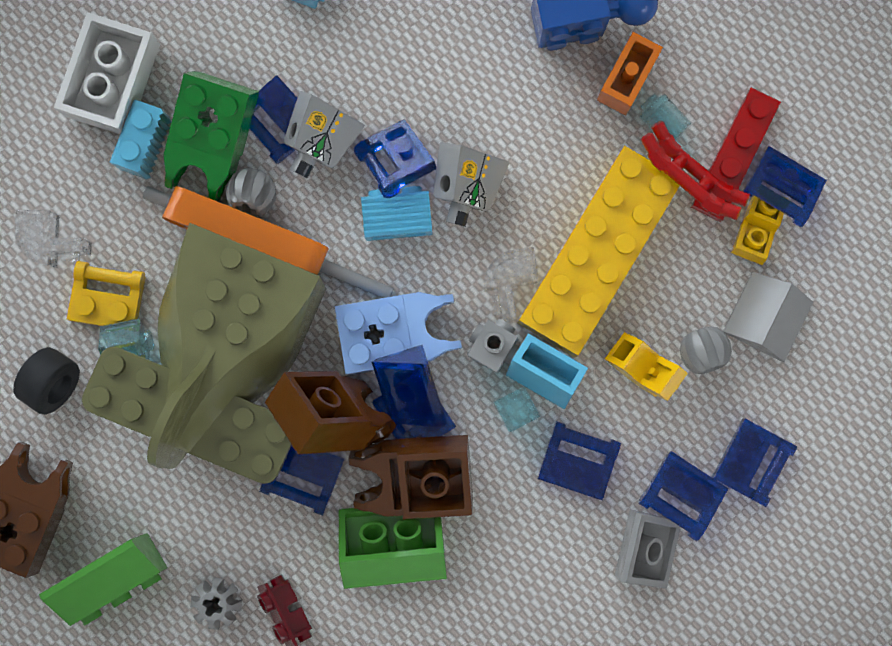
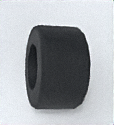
M51 347L40 349L31 355L18 371L13 384V393L18 400L37 413L44 415L52 413L60 408L72 395L79 381L80 369L77 363L58 350Z

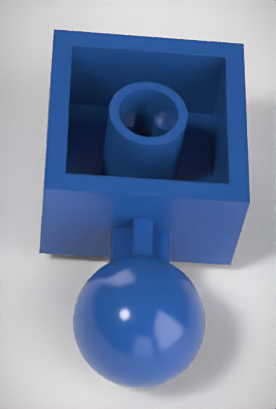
M533 0L531 15L538 49L547 47L549 51L559 50L566 47L567 43L580 41V44L594 43L600 39L599 37L604 35L609 19L620 18L624 23L631 26L644 25L655 16L658 9V0Z

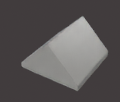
M752 272L723 332L779 361L785 362L813 301L792 283Z
M630 509L615 576L624 583L667 589L682 522Z

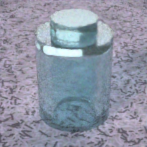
M653 94L640 106L644 111L640 118L650 129L652 125L663 120L674 139L680 136L692 124L666 94L660 97Z

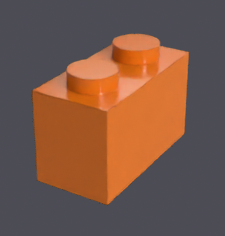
M632 32L601 89L597 101L626 116L663 47Z

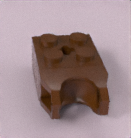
M338 371L284 372L265 401L274 419L280 425L298 455L364 450L373 443L388 438L397 426L388 414L376 411L365 403L367 396L373 392L365 381L348 376H340Z
M468 435L386 439L374 443L364 450L350 451L348 458L349 466L372 471L382 480V483L378 486L355 494L353 501L354 509L369 511L386 517L403 516V519L472 515L473 489Z
M18 442L9 458L0 466V568L27 578L40 572L64 514V506L69 497L70 474L73 462L61 460L47 480L42 483L32 478L28 469L30 445ZM12 525H15L13 530L18 532L16 537L11 533Z

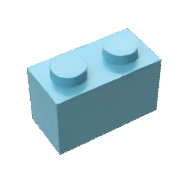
M528 333L513 357L506 376L565 409L588 367Z

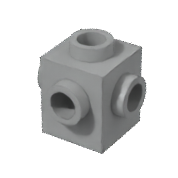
M498 319L496 323L487 320L485 326L479 323L469 340L474 344L467 354L468 357L498 374L505 362L510 365L520 348L516 345L519 339L513 334L515 328L501 319ZM494 339L501 341L497 349L489 348L490 342Z

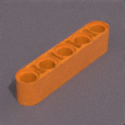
M175 186L162 216L164 220L186 230L189 223H192L318 275L329 250L327 246L315 240L178 186Z

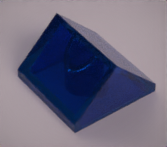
M423 345L380 357L371 362L388 415L396 424L444 427L447 425Z

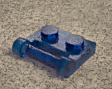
M276 75L259 90L254 112L261 107L286 135L297 97ZM253 114L250 130L270 152L269 157L275 164H279L293 153L295 149L284 143L280 144Z
M405 119L360 141L354 147V154L359 161L367 165L379 183L378 189L385 198L396 196L402 187L433 172L437 168L435 160ZM381 149H383L397 169L391 175L387 173L375 155Z
M768 146L744 187L743 192L749 193L750 197L756 196L793 218L792 223L803 227L809 219L827 180ZM762 181L777 189L778 191L782 192L783 194L787 195L788 197L792 198L793 200L797 201L801 204V206L796 205L795 203L789 201L788 199L784 198L783 196L764 186L763 184H761Z
M742 418L711 478L766 508L771 500L768 496L789 456H794L798 447L748 419ZM771 445L777 451L755 490L749 485Z
M556 421L537 479L603 501L621 442L610 439L608 442L566 428L565 423ZM561 440L605 454L602 464L558 450Z
M291 445L281 472L323 487L320 496L277 481V478L271 483H262L259 492L268 496L273 493L314 509L313 513L324 516L346 458L330 452L298 455Z
M670 451L666 454L649 486L643 492L638 504L646 509L650 507L686 530L688 532L687 536L698 541L706 531L729 488ZM661 488L700 513L696 521L657 496Z

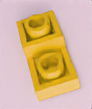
M757 186L742 220L731 253L763 265L768 258L775 232L781 225L788 198Z

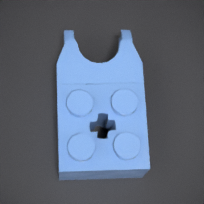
M416 292L334 306L346 375L350 376L429 362L448 351L462 349L461 340H438L433 338L426 330L428 316L444 305L454 303L453 294L436 296ZM373 327H377L380 332L384 331V338H379L380 343L376 345L373 344L371 339L366 338L367 333H371L370 329Z

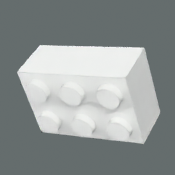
M87 12L54 108L67 118L121 134L133 100L141 101L160 43L151 32Z

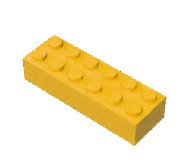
M624 145L517 323L572 357H577L680 186L663 171L660 172L656 169L650 160Z

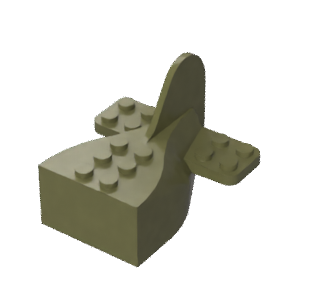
M189 223L159 310L158 341L161 365L119 347L105 349L101 353L82 396L84 408L90 413L150 437L147 461L150 465L157 468L173 469L189 453L258 483L267 484L273 482L282 469L291 448V442L274 419L271 411L254 404V402L273 388L283 373L288 372L295 362L326 291L321 277Z

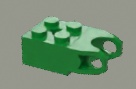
M199 71L183 74L163 155L166 172L165 187L172 189L178 186L181 176L186 172L188 166L192 165L200 168L206 174L208 198L217 202L221 200L227 183L237 171L240 156L243 155L259 91ZM211 109H214V115H218L217 121L211 119Z

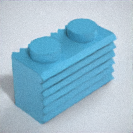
M134 99L110 163L127 173L144 179L151 178L149 173L153 172L152 167L155 166L154 161L158 159L156 155L160 153L159 148L163 147L161 142L165 141L163 136H166V130L170 129L168 124L172 122L171 118L161 108Z
M404 187L400 194H389L387 189L368 191L367 197H361L364 237L366 241L433 235L429 191H422V187Z

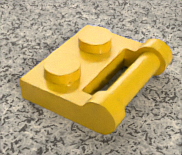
M77 261L73 272L74 282L66 320L136 332L145 285V272L133 270L132 273L93 267L88 262ZM88 279L130 286L129 296L86 289Z

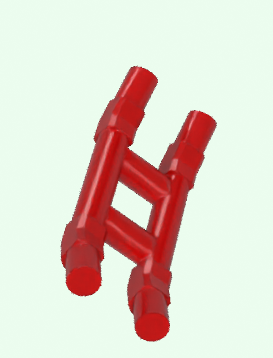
M663 120L652 125L651 129L653 132L646 134L640 139L648 152L647 156L652 165L660 172L663 171L701 203L700 206L709 213L718 216L723 215L737 221L742 207L728 202L730 201L745 207L750 194L735 189V187L726 184L721 179H717L681 148L682 146L676 142L673 135L669 133ZM683 168L687 170L692 176H694L699 181V183L696 182L692 177H690L685 171H683Z

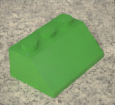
M354 508L339 509V567L344 589L447 579L442 518L403 519V516L386 517Z
M146 533L128 540L40 593L39 596L69 626L79 621L85 626L102 616L103 614L100 609L111 603L113 608L132 598L129 591L141 585L143 590L162 580L159 573L168 567L149 534Z

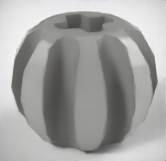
M244 168L234 173L227 183L226 200L230 207L259 217L269 212L276 201V186L273 179L263 171Z
M712 326L687 334L681 341L680 346L681 360L686 368L695 374H705L724 367L730 361L732 353L731 343L727 335L718 327Z
M213 577L212 587L207 581H203L196 587L200 597L191 596L190 607H195L199 610V613L193 616L198 624L206 619L208 621V629L219 630L220 620L225 626L229 627L236 621L232 611H241L242 600H235L233 594L239 590L233 583L226 589L224 587V578ZM215 597L220 599L218 603L220 608L217 611L212 608L214 602L211 600Z

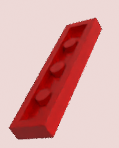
M751 87L721 144L709 172L717 179H721L726 184L739 189L781 101ZM694 199L690 208L719 222L723 221L725 216L709 213L700 206L701 203Z

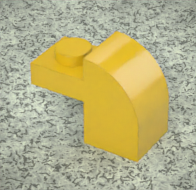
M626 332L622 334L605 357L607 362L633 383L654 397L659 396L666 401L679 388L681 382L688 374L679 365L659 356L644 341Z

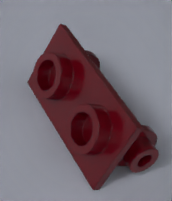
M281 574L270 580L271 588L268 583L257 586L260 592L257 598L263 611L266 614L270 612L275 623L272 629L278 642L281 645L285 643L286 646H298L295 638H298L300 643L311 638L310 630L312 627L302 607L289 612L287 607L297 602L298 599L289 580H284Z

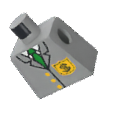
M300 91L284 138V144L298 151L290 170L308 179L316 162L329 168H334L365 125L316 96Z
M440 142L433 194L435 198L451 202L446 222L466 227L470 209L489 211L507 171L509 162L462 145Z

